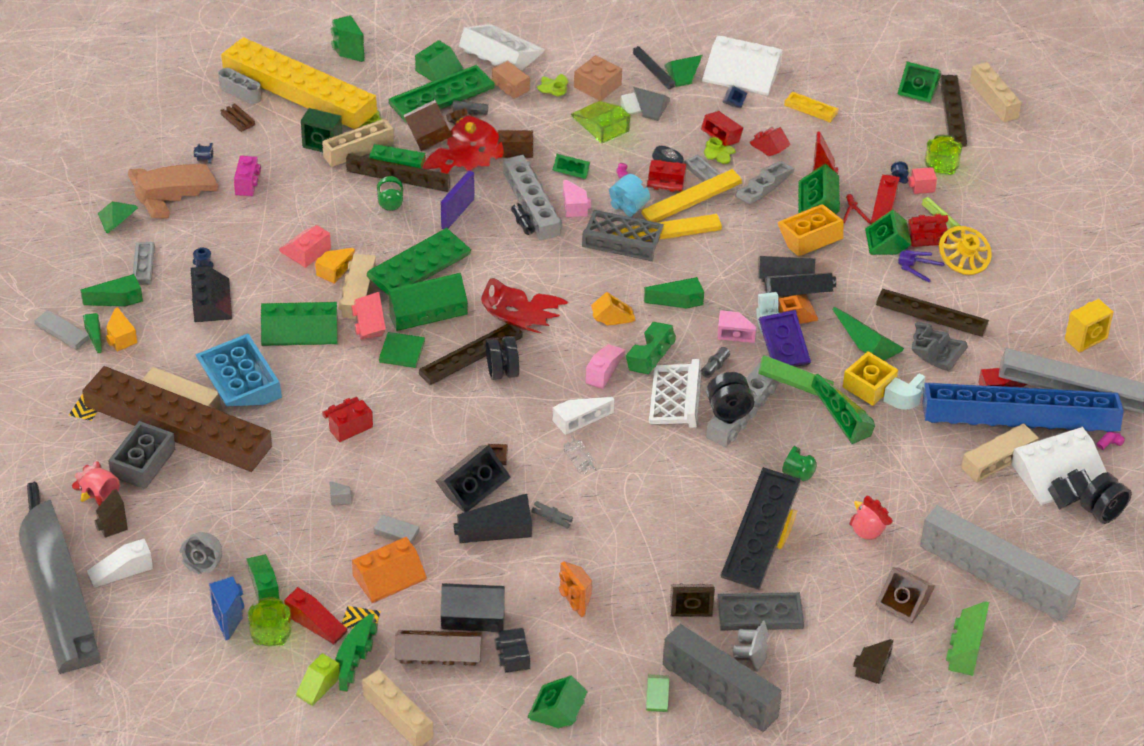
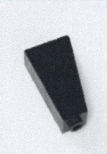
M831 272L764 277L765 293L777 292L778 296L834 292L833 287H837L836 276H833Z
M518 495L458 514L457 523H454V535H458L459 543L532 537V520L528 495Z

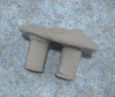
M765 621L756 630L739 629V642H752L751 646L734 645L733 647L734 658H751L755 672L759 671L767 659L769 632Z

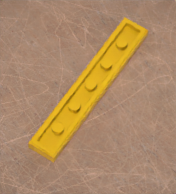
M733 169L728 170L641 210V213L647 221H661L742 184V178Z
M717 214L658 222L664 224L659 240L722 230V224ZM632 226L631 228L634 230L639 228V226ZM627 228L619 230L622 234L628 232ZM651 228L648 231L653 233L658 231V229ZM644 231L637 233L639 237L646 235Z

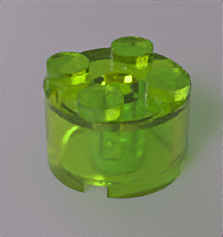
M937 135L931 141L929 139L925 153V165L927 168L933 167L935 173L955 174L960 165L962 144L960 142L957 143L954 140L955 138L949 135Z
M267 597L260 599L259 603L253 604L249 608V632L254 644L263 646L284 645L292 631L290 608L288 605L283 604V601L278 598Z

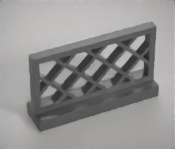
M593 210L587 228L582 233V247L653 261L654 252L664 224ZM596 217H601V218H604L605 220L600 221V222H597V220H596L595 218H596ZM620 221L622 224L615 226L613 222ZM609 224L611 228L606 230L602 228V226ZM631 225H639V228L633 230ZM627 228L628 232L622 234L619 230ZM653 228L658 229V231L650 233L648 229ZM644 231L645 236L639 237L637 233Z

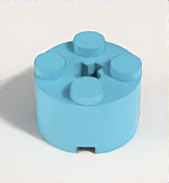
M627 174L609 188L612 200L610 203L614 209L620 208L628 217H631L650 200V192L647 187L644 189L641 185L643 181L633 174Z

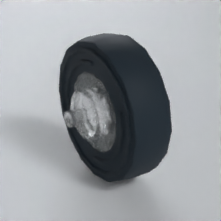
M657 146L652 154L654 160L682 164L684 162L683 156L678 151L667 146Z

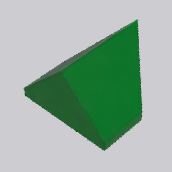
M703 55L673 60L664 64L669 76L675 81L676 87L692 84Z
M112 201L97 214L105 232L108 234L136 211L138 207L132 204Z

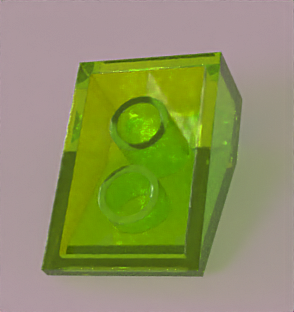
M598 101L571 113V116L601 144L630 131V114L619 105Z

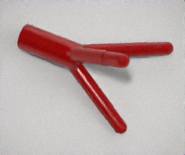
M848 194L846 199L849 207L843 218L844 223H846L851 209H855L870 224L871 220L856 206L858 202H855L853 195Z

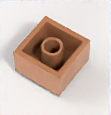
M597 55L574 71V88L599 101H602L622 85V68Z

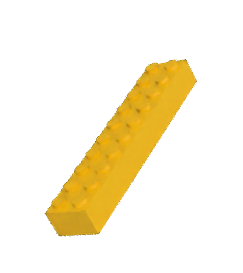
M241 38L221 54L223 68H230L257 81L261 88L305 108L342 116V124L354 130L378 112L376 95L247 38Z

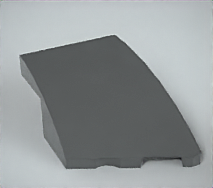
M915 323L916 332L913 335L912 351L929 364L949 371L968 348L967 342L951 339L949 333L933 330L931 324Z

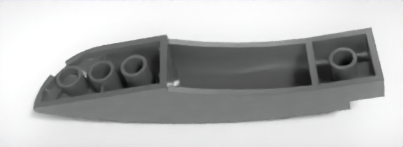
M51 500L45 501L35 506L23 519L19 530V541L58 673L62 674L99 664L101 660L82 591Z

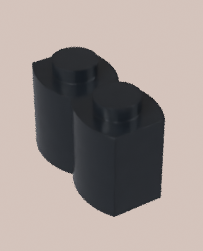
M1075 469L1067 474V478L1062 479V477H1058L1051 481L1052 485L1048 488V491L1059 510L1081 499L1085 488L1091 482L1085 469L1081 471Z
M516 628L498 631V638H495L496 651L500 650L501 653L498 654L499 666L504 667L505 673L530 669V655L524 629Z

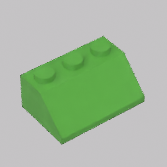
M985 601L963 609L960 618L956 617L954 630H957V633H952L950 645L953 646V649L948 648L946 661L950 662L948 670L973 676L990 602Z

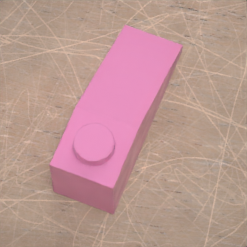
M608 344L594 354L586 367V384L604 389L626 350Z

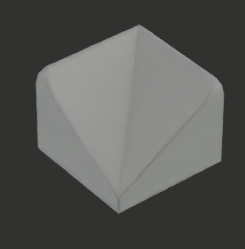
M329 482L331 505L352 504L349 486Z

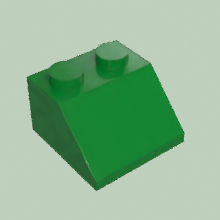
M349 15L333 19L332 27L330 28L333 36V41H331L333 50H336L340 57L360 62L365 61L364 34L353 17Z
M440 40L415 55V71L430 81H435L463 70L452 48Z
M907 61L897 95L931 103L938 88L942 72L939 69Z
M891 210L865 228L869 253L871 255H897L902 250H906L911 246L907 220L895 210Z
M572 675L544 684L527 717L530 720L558 729L571 726L577 720V714L584 705V699L588 691Z

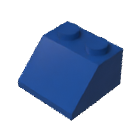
M233 576L209 584L212 611L225 641L231 638L243 618L242 609H245L243 599L240 597L243 595L240 583L236 584Z

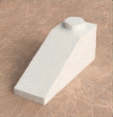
M614 398L568 400L553 407L552 421L567 435L614 413Z
M145 539L123 545L87 570L93 588L153 569L151 552Z

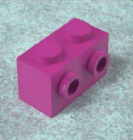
M240 155L234 176L235 195L253 196L255 187L258 185V175L261 174V164H258V157Z

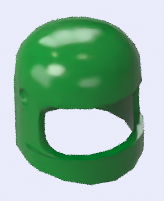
M388 176L377 183V198L381 208L387 211H394L401 207L403 203V184L398 178ZM386 182H394L400 186L401 190L387 189L380 192V187Z
M794 445L784 461L782 472L800 478L801 482L808 481L816 471V459L812 455H800V448Z

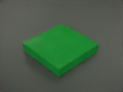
M388 332L379 356V363L416 368L425 343V337Z

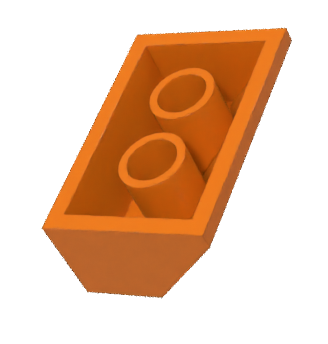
M407 537L352 560L353 577L372 603L427 580L417 550Z

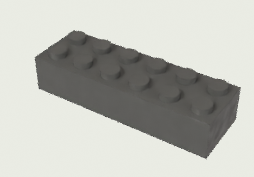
M681 623L664 638L663 666L668 671L674 672L685 682L698 688L701 693L707 694L719 705H723L732 711L734 715L741 717L752 727L762 732L779 717L781 689Z

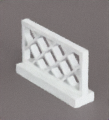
M692 359L691 364L657 365L655 367L649 416L650 424L688 423L689 428H697L702 375L700 359ZM681 371H688L684 376L678 374ZM659 372H668L669 374L662 377L659 375ZM675 377L678 380L673 384L668 382L669 379ZM682 383L686 385L682 390L677 388ZM662 384H665L667 388L663 391L658 389ZM673 390L676 392L674 396L670 398L666 395ZM680 397L685 399L681 404L676 402ZM664 398L666 401L661 405H659L656 402L659 399ZM672 404L675 407L671 411L665 409ZM660 411L665 414L662 417H654ZM681 411L684 413V416L676 417L674 414Z

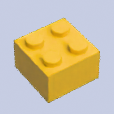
M1099 298L1088 302L1078 309H1074L1069 315L1064 340L1080 353L1108 339L1114 311Z
M867 351L844 371L842 387L874 406L884 397L885 388L895 377H898V369Z

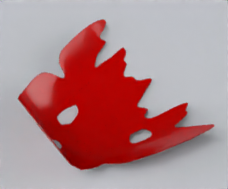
M466 116L450 130L452 137L447 139L449 149L438 148L427 158L423 169L441 168V173L448 174L454 166H464L467 171H471L479 165L488 167L490 166L491 157H494L496 160L498 157H503V144L500 142L497 146L499 134L491 124L473 116ZM469 122L473 123L476 127L473 133H468L465 130V125ZM471 142H476V145L472 146ZM485 146L484 152H479V148ZM453 160V163L446 164V161Z
M495 278L489 279L481 296L482 304L492 316L512 326L535 333L542 332L527 326H532L531 324L550 326L546 323L545 319L560 316V314L544 311L543 309H558V305L568 304V301L560 297L540 293L534 295L529 302L524 291L508 287ZM491 285L494 286V294L492 297L489 294V289ZM506 307H513L518 309V311H509Z

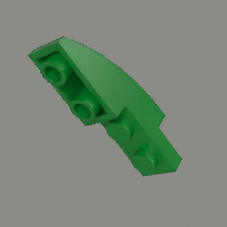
M370 613L356 624L338 650L335 661L339 663L340 691L348 692L350 683L353 684L355 680L354 668L359 666L360 659L366 660L367 653L372 651V636H376L378 623H375L374 614Z

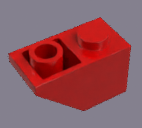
M771 127L764 132L760 131L749 142L751 146L768 156L778 154L791 145L781 127L776 129Z

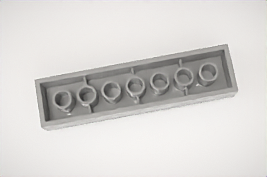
M938 505L925 518L920 547L941 557L945 561L960 567L962 570L977 576L979 579L992 584L996 588L1007 592L1061 622L1066 619L1075 607L1081 580Z

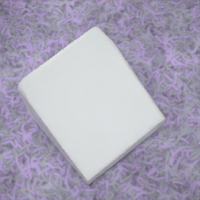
M635 92L621 96L620 105L626 115L641 112Z

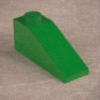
M134 274L80 289L83 305L126 307L143 302L141 286Z
M698 277L644 287V303L685 309L702 306L704 303V290Z
M267 555L246 558L259 607L279 603V587Z

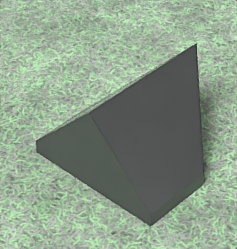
M633 87L642 117L659 121L670 102V98L664 94Z

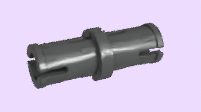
M454 101L453 112L467 108V112L470 115L472 113L488 115L489 104L473 103V101Z
M721 347L715 355L708 359V363L701 369V374L704 377L710 378L716 370L723 366V362L730 356L728 348Z
M539 501L534 503L541 510L532 507V513L546 518L550 523L555 522L567 529L571 526V524L564 520L572 523V516L558 511L556 507H548Z

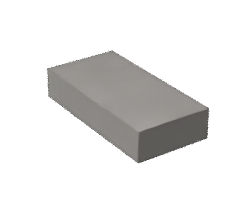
M385 515L381 516L374 527V534L394 541L407 537L413 543L419 533V526Z

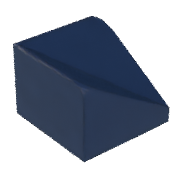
M732 85L728 88L723 103L742 108L747 92Z

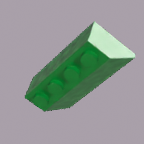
M461 273L389 289V314L396 331L467 315L468 300Z
M337 302L261 303V346L338 344Z

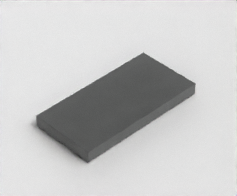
M800 592L717 595L720 631L756 630L763 621H765L768 630L804 629Z

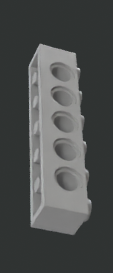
M524 155L503 159V174L519 203L522 205L523 210L529 214L530 221L535 227V233L539 240L560 236V228H562L561 218L557 217L555 207L551 206L549 197L545 195L542 184L538 183L537 175L535 172H532L530 162L526 161Z
M759 363L746 378L755 401L753 409L749 414L735 421L726 422L714 416L707 424L706 438L724 447H727L731 441L734 442L740 430L745 429L750 418L755 417L759 407L765 405L769 395H773L779 383L782 384V382L758 374Z

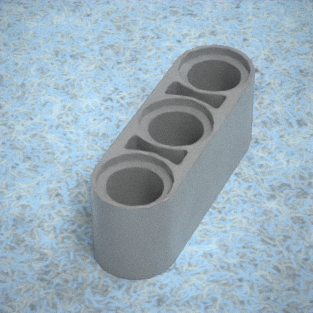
M223 68L218 71L219 87L221 90L249 104H257L261 101L260 84L257 81L230 68Z

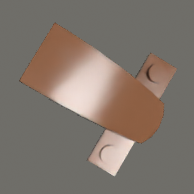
M206 164L174 165L149 171L141 168L129 169L127 174L134 186L135 196L145 205L151 218H169L170 211L163 200L180 201L182 196H199L200 191H217L219 186Z

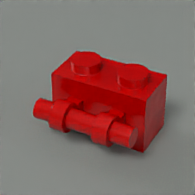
M651 160L647 187L658 191L659 189H665L674 193L675 191L682 192L686 178V164Z
M918 215V217L908 219L911 247L939 245L942 235L948 230L946 222L949 220L948 215Z
M358 397L347 398L343 400V403L336 406L331 405L322 412L325 419L329 418V431L339 443L373 428L372 410L363 399L359 401Z

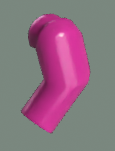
M619 163L618 168H616L619 179L629 174L627 171L628 166L625 163Z
M1110 431L1096 445L1101 450H1104L1109 444L1115 443L1117 446H1121L1125 442V438L1119 432Z

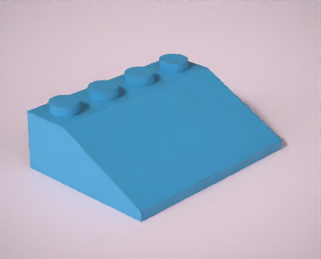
M249 333L195 354L226 406L266 405L282 398L279 380Z

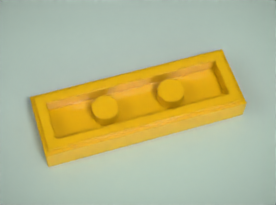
M791 92L784 101V106L830 123L838 114V108L795 92Z

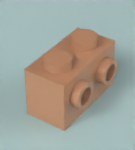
M509 61L492 69V81L495 83V86H498L515 99L530 91V77Z

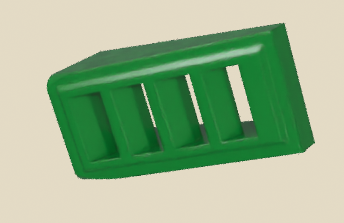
M97 313L84 314L83 320L87 334H89L96 352L101 353L99 315Z

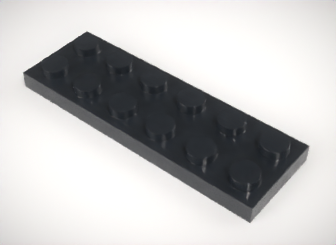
M762 467L721 572V578L760 590L800 487V478Z

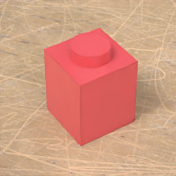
M933 167L912 169L908 183L909 187H912L914 194L935 192L937 177Z

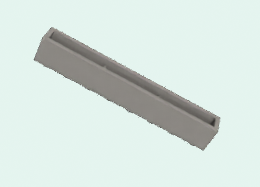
M1006 348L1000 362L999 377L1045 389L1118 393L1124 409L1144 414L1143 382Z

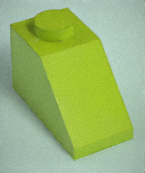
M322 653L308 666L296 696L313 706L339 680V663Z

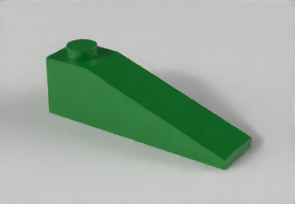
M835 306L832 310L854 343L863 352L866 353L868 351L885 361L904 350L902 346L881 335L861 321Z
M816 374L811 386L851 444L871 437L875 428L874 420L850 398L821 375Z

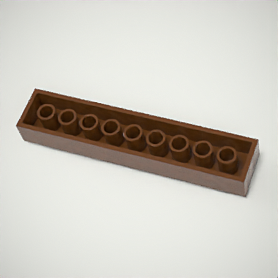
M103 366L82 390L85 407L133 426L140 421L174 433V441L176 443L249 472H253L272 448L271 430L106 366Z

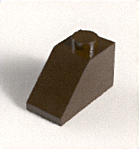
M115 489L96 510L97 519L94 520L97 531H102L105 538L128 530L124 502L117 489Z
M888 639L864 647L860 656L856 655L853 667L856 668L855 677L879 684L892 654L894 640Z

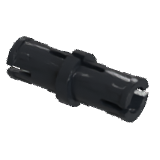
M517 203L519 209L514 204L511 207V211L516 217L517 224L521 225L526 235H529L528 230L532 234L535 231V227L530 221L529 214L523 210L521 204Z

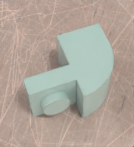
M777 292L758 294L756 314L758 326L762 333L758 319L763 316L779 313Z
M919 373L909 384L895 377L885 388L883 401L898 409L917 407L920 404L921 395L924 391L925 376Z

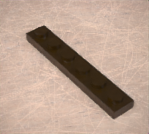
M941 75L940 85L949 146L966 147L967 136L958 75Z
M348 154L346 157L347 172L380 179L393 176L405 184L448 192L450 189V174Z
M883 288L876 301L877 306L980 337L984 336L989 324L988 319Z
M505 324L420 368L419 375L429 385H432L486 357V339L497 338L501 345L503 337L514 335L517 341L523 338V332L518 327Z

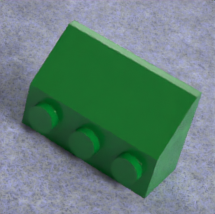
M826 163L798 181V214L821 204L835 214L840 211L839 175Z

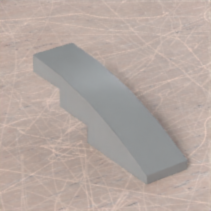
M782 161L761 169L759 176L750 179L748 186L739 189L736 197L748 204H752L779 186L794 172L795 168Z

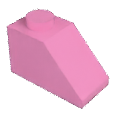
M563 180L566 217L588 216V209H591V199L587 198L586 190L568 180Z
M720 310L718 340L755 343V325L739 312Z

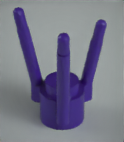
M902 250L898 260V264L902 265L901 269L907 270L927 282H931V280L910 268V266H914L916 261L939 266L945 265L942 262L916 257L932 256L931 252Z

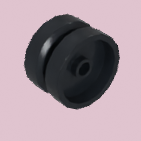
M514 335L503 337L501 345L497 338L486 339V359L491 380L502 379L504 371L508 378L519 377V354Z
M722 373L713 378L707 385V397L715 417L719 420L727 422L741 419L749 414L754 407L755 401L746 377L741 373Z
M1105 472L1093 479L1085 488L1080 504L1086 511L1093 513V516L1099 522L1106 524L1116 519L1124 511L1131 500L1132 492L1127 486L1119 483L1118 479L1111 473Z

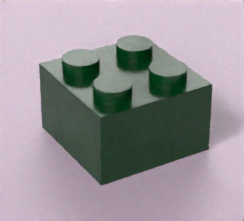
M309 108L300 120L302 148L323 153L322 141L342 134V116Z

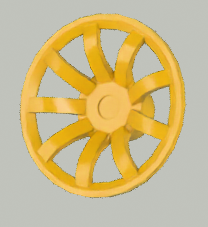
M967 226L950 228L942 235L939 242V252L943 261L949 268L960 274H978L984 271L991 261L992 251L989 242L980 232ZM961 230V238L955 237L952 232ZM966 231L972 232L974 234H966ZM948 236L956 244H945L946 237ZM979 237L984 242V247H980ZM944 249H957V251L950 256H946ZM978 251H987V259L982 258ZM961 254L962 257L957 267L950 261ZM967 257L971 270L963 269ZM974 257L983 264L978 269L975 266Z

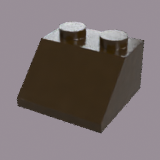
M671 584V617H712L715 594L713 584Z

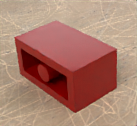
M716 111L705 115L701 130L711 137L720 139L724 146L739 143L744 127L722 112Z

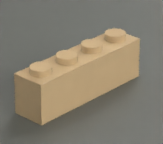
M988 62L972 66L970 83L1003 123L1018 119L1021 101Z
M382 119L322 141L323 157L331 167L345 163L348 154L357 156L370 154L374 144L383 146L394 145V129L386 119Z
M354 254L352 261H349V273L345 275L346 286L342 287L343 299L339 300V310H342V318L356 319V316L352 315L351 305H354L355 299L371 294L373 282L366 275L368 270L376 267V255Z
M152 367L142 379V381L218 410L221 406L220 395L216 390L170 374L164 370Z
M1023 423L1002 435L996 436L995 439L981 444L976 449L967 451L963 455L961 468L977 483L1011 465L1014 449L1037 442L1039 437Z
M380 669L362 680L363 696L413 746H422L433 739V722Z

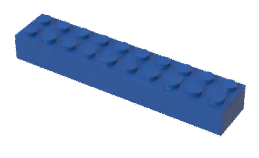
M924 382L922 400L925 421L931 423H968L970 425H1007L1009 427L1020 426L1024 423L1028 428L1046 427L1047 429L1065 428L1067 430H1075L1083 427L1086 431L1104 430L1106 432L1121 431L1124 412L1119 394L1112 392Z

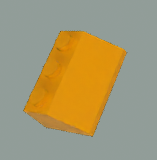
M823 204L778 222V227L787 247L798 257L844 238V220Z

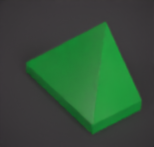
M556 154L552 171L586 179L591 162Z

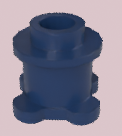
M210 143L209 146L198 144L197 147H194V157L197 158V161L208 160V163L212 164L214 155L213 143Z
M902 161L893 163L891 165L892 175L900 177L899 183H908V165Z
M204 247L196 249L193 252V264L196 267L210 266L213 268L214 264L210 261L211 251Z

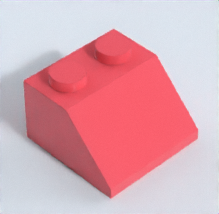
M315 225L279 248V251L306 268L326 251L331 250L330 233Z
M379 292L355 299L351 309L352 315L356 316L357 319L355 324L356 335L360 336V340L383 336L386 328Z

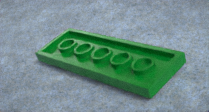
M474 65L388 98V104L407 123L404 117L405 114L436 100L439 109H443L453 105L454 101L461 102L494 89L495 83L478 65Z
M445 228L368 270L366 276L389 296V289L422 282L471 254L472 249L448 228Z

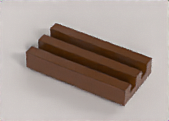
M235 103L232 104V107H226V110H220L221 115L240 132L255 126V120Z

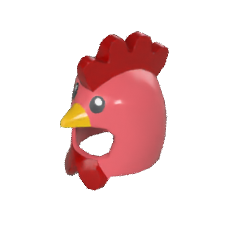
M95 461L92 466L85 465L82 473L77 472L75 474L77 481L72 484V488L81 491V502L89 498H95L96 503L100 506L113 490L117 489L119 491L120 482L113 473L101 468L102 466L98 461Z
M866 496L863 502H854L857 513L852 516L849 525L853 527L855 533L861 538L875 539L884 532L887 525L893 523L892 518L888 515L889 511L881 505L879 500H873L870 496Z

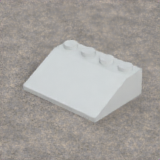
M491 24L464 27L459 47L463 48L466 53L476 54L482 60H489L494 66L509 61L521 71L544 53L545 50Z
M717 35L702 81L725 87L734 85L743 91L768 96L781 67L783 49Z
M1083 427L1015 448L1011 463L1040 505L1054 501L1048 488L1052 485L1051 481L1056 478L1062 477L1064 479L1068 477L1067 474L1075 469H1078V471L1085 469L1092 481L1100 474L1106 472L1092 438Z

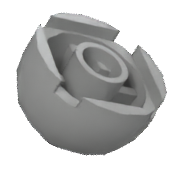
M194 533L181 544L180 554L182 553L184 558L182 562L190 571L196 574H202V572L210 573L221 561L222 546L219 540L210 533Z

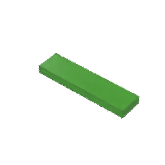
M763 355L758 374L818 396L811 386L815 374ZM826 379L829 383L834 385V381Z

